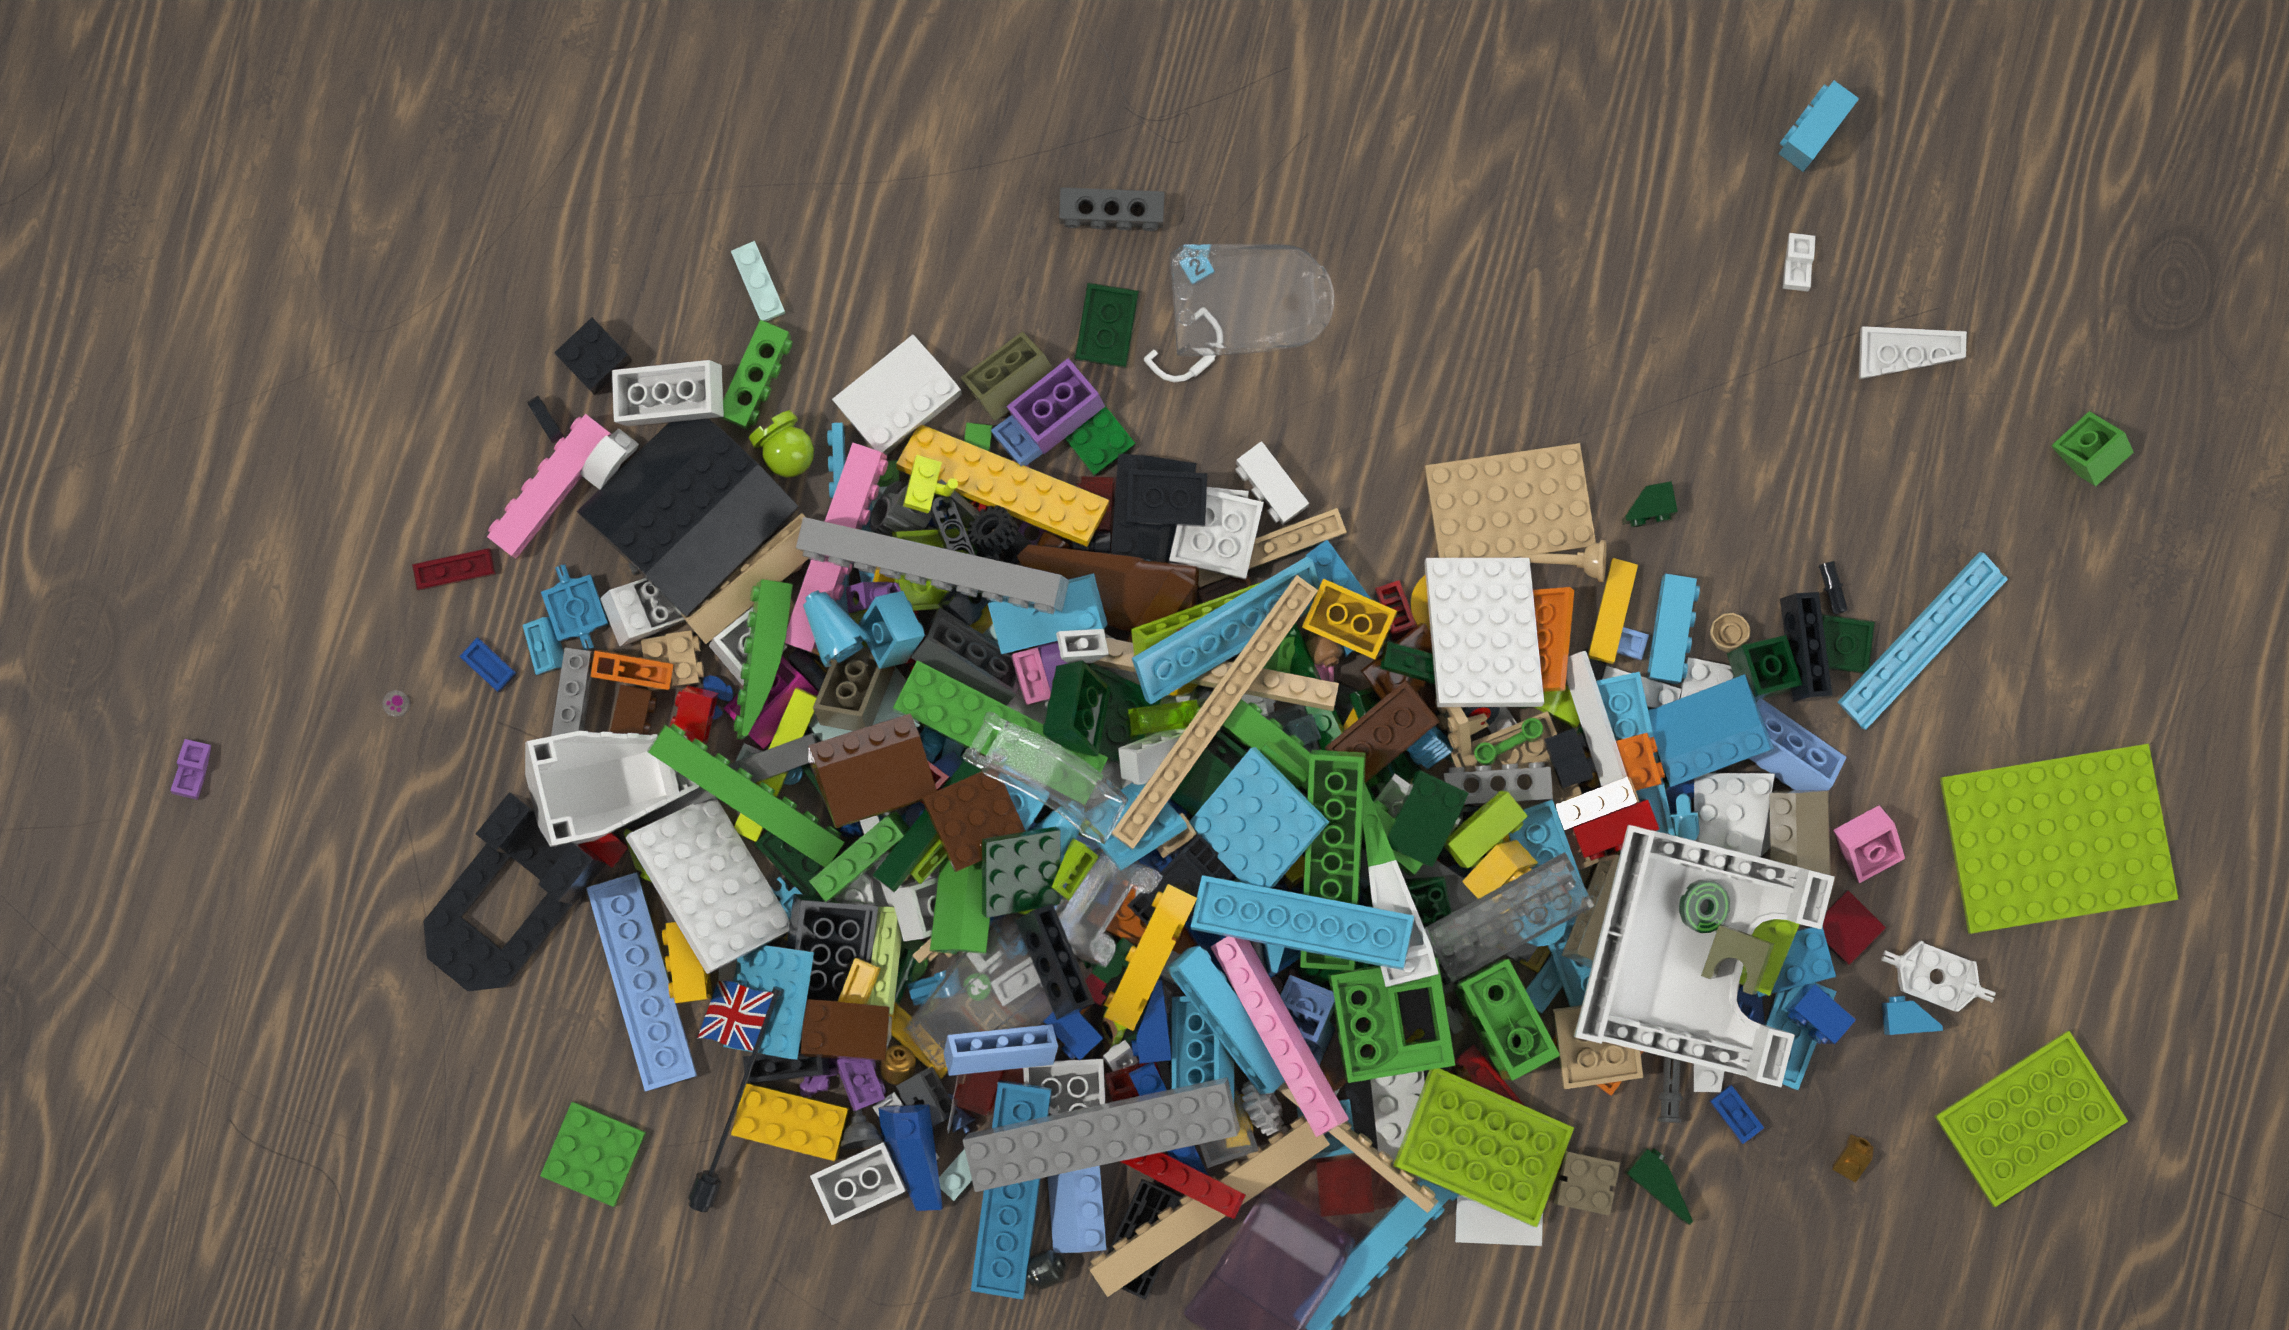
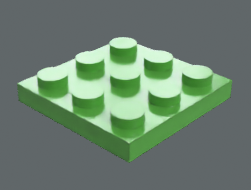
M571 1102L540 1176L615 1207L646 1132L576 1102Z

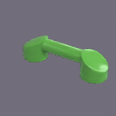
M1528 718L1522 724V731L1495 746L1486 742L1479 744L1474 752L1476 760L1482 765H1492L1495 763L1498 755L1525 741H1538L1543 734L1542 723L1536 718Z

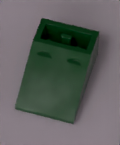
M1218 730L1170 799L1194 817L1247 752Z
M1444 876L1404 879L1426 933L1454 926ZM1370 885L1366 889L1360 887L1364 906L1373 908Z

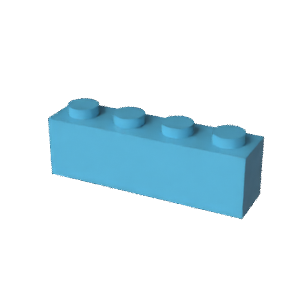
M1672 574L1662 576L1646 677L1648 679L1671 684H1679L1682 679H1686L1688 663H1684L1685 653H1690L1692 638L1688 637L1689 627H1694L1696 612L1692 611L1693 601H1698L1700 586H1696V578Z

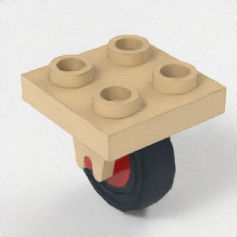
M1437 707L1440 714L1437 718L1440 720L1438 724L1441 730H1446L1448 733L1451 747L1453 749L1457 748L1460 755L1464 757L1472 754L1470 735L1492 724L1499 715L1500 707Z

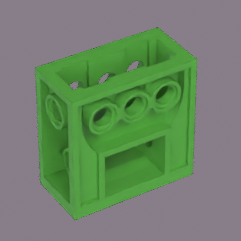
M1435 957L1439 975L1390 987H1385L1379 965L1359 968L1354 971L1347 970L1328 973L1330 991L1333 992L1335 1001L1334 1015L1344 1077L1348 1083L1455 1066L1438 958ZM1427 987L1436 1038L1405 1043L1397 992ZM1361 990L1364 994L1363 1001L1359 1004H1353L1351 1001L1352 993ZM1361 1017H1366L1368 1020L1367 1028L1358 1031L1356 1029V1021ZM1365 1044H1371V1055L1361 1057V1047Z
M1509 959L1498 960L1460 980V982L1452 984L1456 995L1502 1079L1513 1081L1560 1056ZM1490 987L1494 991V997L1492 998V1000L1488 996V990ZM1516 1034L1521 1039V1043L1517 1048L1512 1044V1039Z

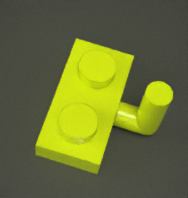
M916 455L903 506L929 513L934 493L949 497L957 488L958 481L951 478L946 485L937 483L942 462Z

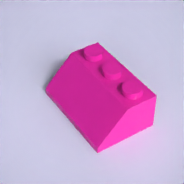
M781 656V661L768 697L748 734L763 749L772 742L795 688L798 687L815 696L819 694L783 656ZM738 694L723 708L734 720L737 715L740 716L741 705H737Z

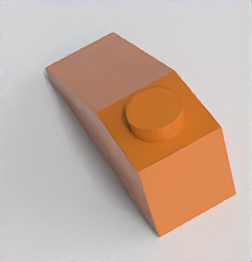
M595 650L590 677L670 690L674 664Z

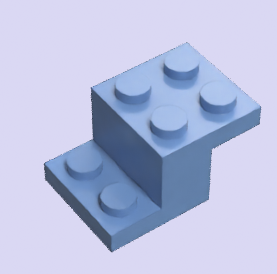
M1289 975L1280 997L1318 1065H1320L1336 1029L1329 1021L1335 1009L1333 992Z

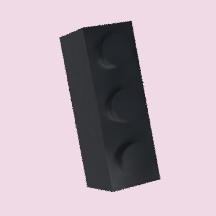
M801 1050L798 1052L797 1060L766 1054L757 1055L747 1083L755 1084L831 1075L829 1058L806 1057L801 1054ZM743 1056L744 1074L751 1056Z

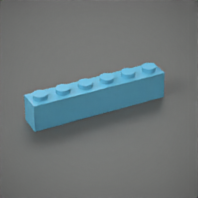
M1200 946L1187 948L1166 970L1260 1094L1273 1093L1285 1080L1239 997L1226 982L1227 978L1224 973L1211 962V957L1205 949Z

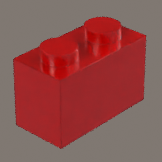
M691 685L685 687L682 692L679 691L675 700V706L678 707L677 715L673 716L670 727L672 724H675L686 732L684 736H687L688 740L693 742L696 738L706 745L719 693Z

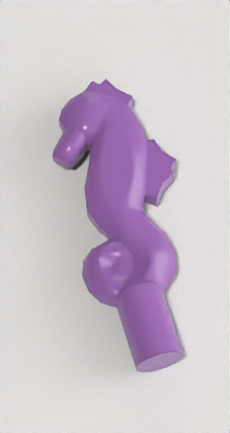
M829 1058L831 1075L813 1077L812 1080L811 1077L804 1078V1081L800 1084V1094L803 1097L811 1098V1095L819 1091H828L830 1083L828 1078L839 1074L835 1061L841 1058Z

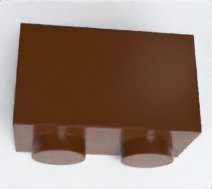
M620 685L610 732L615 734L638 733L639 735H650L652 724H649L648 721L650 713L654 714L656 710L657 698H654L655 693L650 690Z

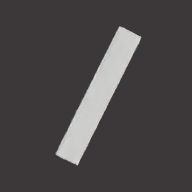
M1582 651L1568 657L1566 680L1601 786L1603 787L1627 778V774L1587 652Z

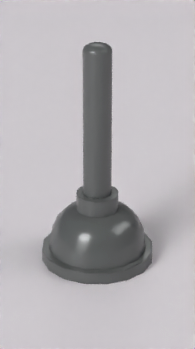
M851 1106V1125L847 1126L844 1130L843 1141L840 1142V1147L842 1149H858L882 1143V1136L879 1135L878 1130L873 1124L866 1121L862 1108L853 1111Z

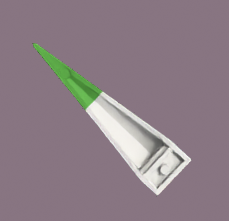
M1364 782L1363 826L1373 908L1414 915L1404 970L1380 966L1385 987L1439 975L1432 946Z

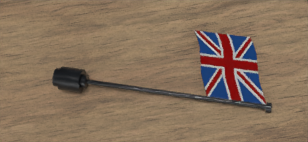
M733 981L717 982L697 1039H712L735 1049L751 1050L753 1052L710 1170H704L696 1174L688 1199L690 1201L688 1205L696 1211L708 1212L715 1203L722 1184L715 1173V1169L778 997L783 994L784 990L780 987L774 986L772 992L757 991Z

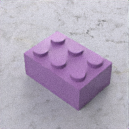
M1069 358L1007 406L1011 415L1038 445L1043 454L1047 453L1105 407L1099 393Z

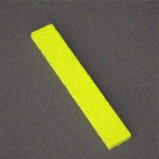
M798 687L795 688L769 749L805 736L815 713L813 706L817 696ZM788 772L756 784L760 786L764 782L775 790L773 795L778 797ZM740 813L734 826L738 834L755 842L759 840L763 831L762 826Z

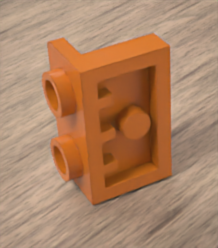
M1643 733L1616 741L1627 777H1631L1635 791L1661 784L1660 779L1665 778L1661 762L1656 763L1653 753L1658 752L1654 736L1648 737V733Z

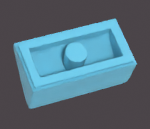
M542 617L524 624L523 629L535 674L540 675L561 669L564 652L561 642L557 640L550 617Z

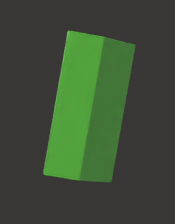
M946 856L940 863L930 951L957 954L958 951L985 954L990 917L986 918L982 914V860L954 872L948 856Z

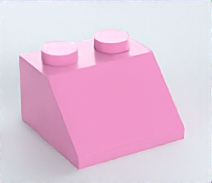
M1880 806L1833 830L1838 847L1858 883L1905 859L1895 823Z

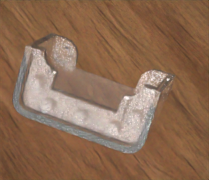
M1098 847L1093 851L1099 856L1070 901L1063 897L1060 905L1055 910L1073 953L1084 961L1106 967L1115 952L1114 941L1104 933L1132 888L1140 893H1150L1158 886L1163 875L1138 861L1120 871L1105 852Z

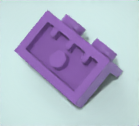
M841 1058L835 1061L853 1111L885 1099V1086L880 1078L877 1079L874 1071L876 1069L875 1060Z

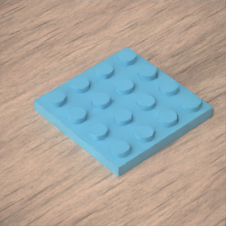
M1253 747L1235 766L1189 823L1197 835L1200 834L1219 853L1218 858L1242 883L1273 888L1326 827L1329 821L1256 747Z
M763 945L737 959L733 982L740 983L757 991L772 992L774 986L784 990L782 996L778 997L758 1053L797 1060L814 952Z

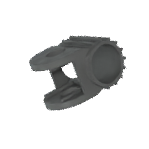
M895 481L888 485L881 498L874 505L869 527L874 533L893 537L892 532L927 530L928 523L932 517L931 509L929 513H924L904 507L903 503L909 482Z

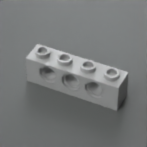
M572 648L564 649L551 736L584 731L592 681L590 676L594 653L591 651Z
M1544 762L1528 763L1529 768L1518 769V764L1502 765V770H1491V765L1475 766L1476 771L1465 772V767L1449 768V773H1444V782L1464 791L1466 790L1463 784L1467 778H1475L1478 781V790L1474 793H1469L1464 804L1487 803L1499 791H1494L1490 786V781L1494 776H1500L1505 780V787L1502 791L1509 792L1515 801L1553 799L1551 767H1545ZM1522 774L1528 775L1532 780V785L1527 790L1520 789L1517 785V778Z

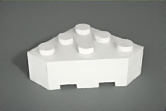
M1104 1059L1054 1061L1053 1065L1023 1068L1024 1084L1052 1088L1049 1110L1051 1115L1106 1104Z

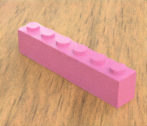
M587 414L582 418L578 417L570 427L572 430L566 438L562 437L556 443L553 455L550 458H545L540 463L537 475L533 479L529 478L521 488L523 491L517 500L514 498L508 503L505 508V515L501 520L496 519L488 529L490 533L487 537L515 559H517L581 479V470L593 449L606 435L608 437L612 435Z

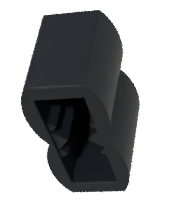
M1573 728L1544 739L1546 750L1563 791L1593 780L1592 773L1596 772L1592 758H1586L1583 752V748H1586V743L1581 732L1577 734Z

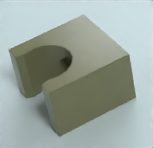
M1719 925L1701 976L1715 979L1722 962L1728 958H1735L1743 963L1747 971V980L1743 985V992L1755 995L1759 989L1774 943L1725 925Z

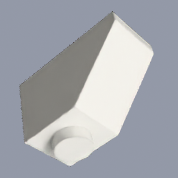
M1104 629L1059 631L1056 633L1061 659L1067 663L1083 660L1086 664H1090L1109 655Z

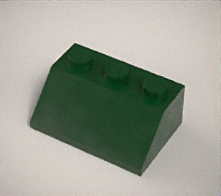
M1083 660L1056 666L1046 719L1043 725V734L1056 747L1094 757L1099 754L1111 688Z

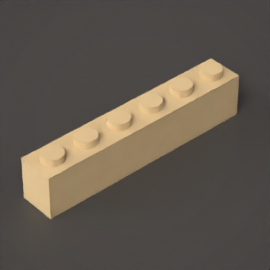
M802 513L749 556L687 618L681 613L686 622L705 644L712 641L722 630L740 618L746 610L754 606V602L750 601L752 587L756 586V583L761 579L783 582L788 575L799 571L803 563L808 560V557L802 556L803 551L796 549L802 520L805 517Z

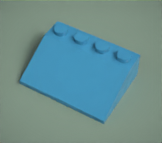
M1745 674L1648 711L1660 761L1670 787L1774 749Z

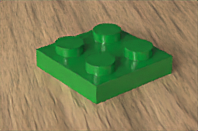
M1106 406L1064 438L1094 477L1117 460L1118 454H1125L1135 446V442Z

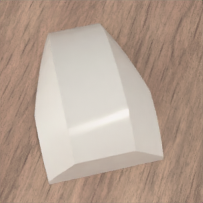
M575 731L531 740L525 743V775L537 825L550 847L568 846L572 842L580 844L595 841L699 788V785L647 752L658 734L639 735L638 733L615 734L612 732L593 733Z

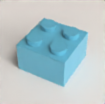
M903 591L875 597L858 624L870 638L867 644L879 669L907 663L925 636L923 627L918 622L912 605L907 600Z

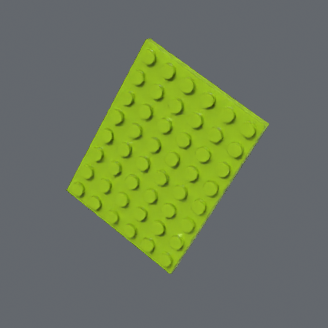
M2149 744L1940 778L1968 934L2179 900Z

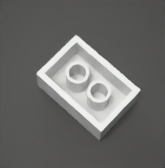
M885 1142L810 1176L831 1225L907 1191Z

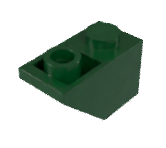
M1672 481L1645 486L1623 517V525L1630 524L1631 528L1646 525L1647 520L1656 519V523L1672 520L1671 516L1678 512Z

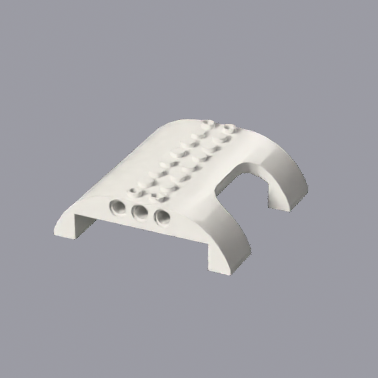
M1628 825L1574 1037L1601 1044L1602 1041L1747 1076L1757 1082L1782 1087L1795 1035L1756 1023L1748 1019L1741 1012L1737 1003V988L1743 969L1741 961L1735 958L1726 959L1719 967L1718 975L1715 979L1701 976L1717 930L1711 933H1698L1691 930L1681 920L1679 902L1681 896L1685 895V892L1688 890L1686 888L1691 883L1697 880L1708 879L1721 884L1728 893L1730 911L1723 924L1725 926L1752 935L1754 929L1762 922L1772 919H1783L1822 929L1835 877L1754 855ZM1704 900L1700 905L1702 913L1708 909L1707 900Z

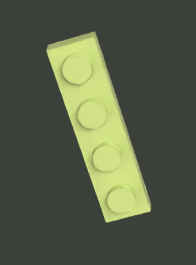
M878 907L871 964L880 967L881 970L867 1005L890 1007L889 1014L893 1015L902 934L895 908Z

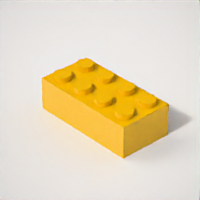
M747 1083L737 1109L731 1135L836 1161L850 1108Z

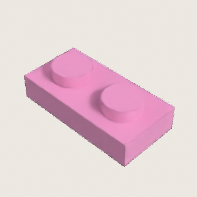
M1038 647L1012 654L1011 657L1025 705L1029 706L1048 701L1051 691Z

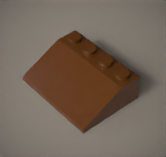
M911 714L808 745V761L835 828L920 802L923 797L937 792L923 744Z

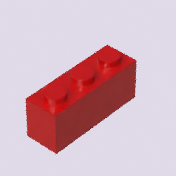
M1648 800L1572 828L1583 858L1589 856L1591 861L1605 856L1604 850L1614 847L1615 851L1622 850L1628 825L1654 831L1660 829Z

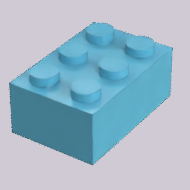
M1835 80L1829 87L1824 84L1811 101V105L1807 106L1795 122L1799 127L1797 128L1793 125L1779 143L1783 148L1778 154L1804 172L1859 98Z

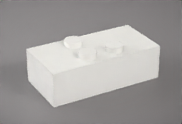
M711 360L612 370L614 422L624 426H636L724 417L722 365Z

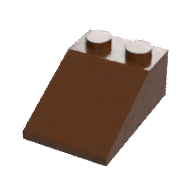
M807 1000L803 1020L801 1054L806 1057L886 1061L890 1007L837 1001Z

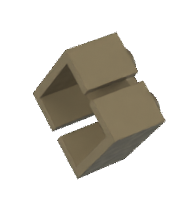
M1565 1151L1559 1174L1568 1176L1567 1182L1558 1179L1554 1203L1610 1216L1614 1191L1610 1190V1186L1616 1187L1620 1163Z

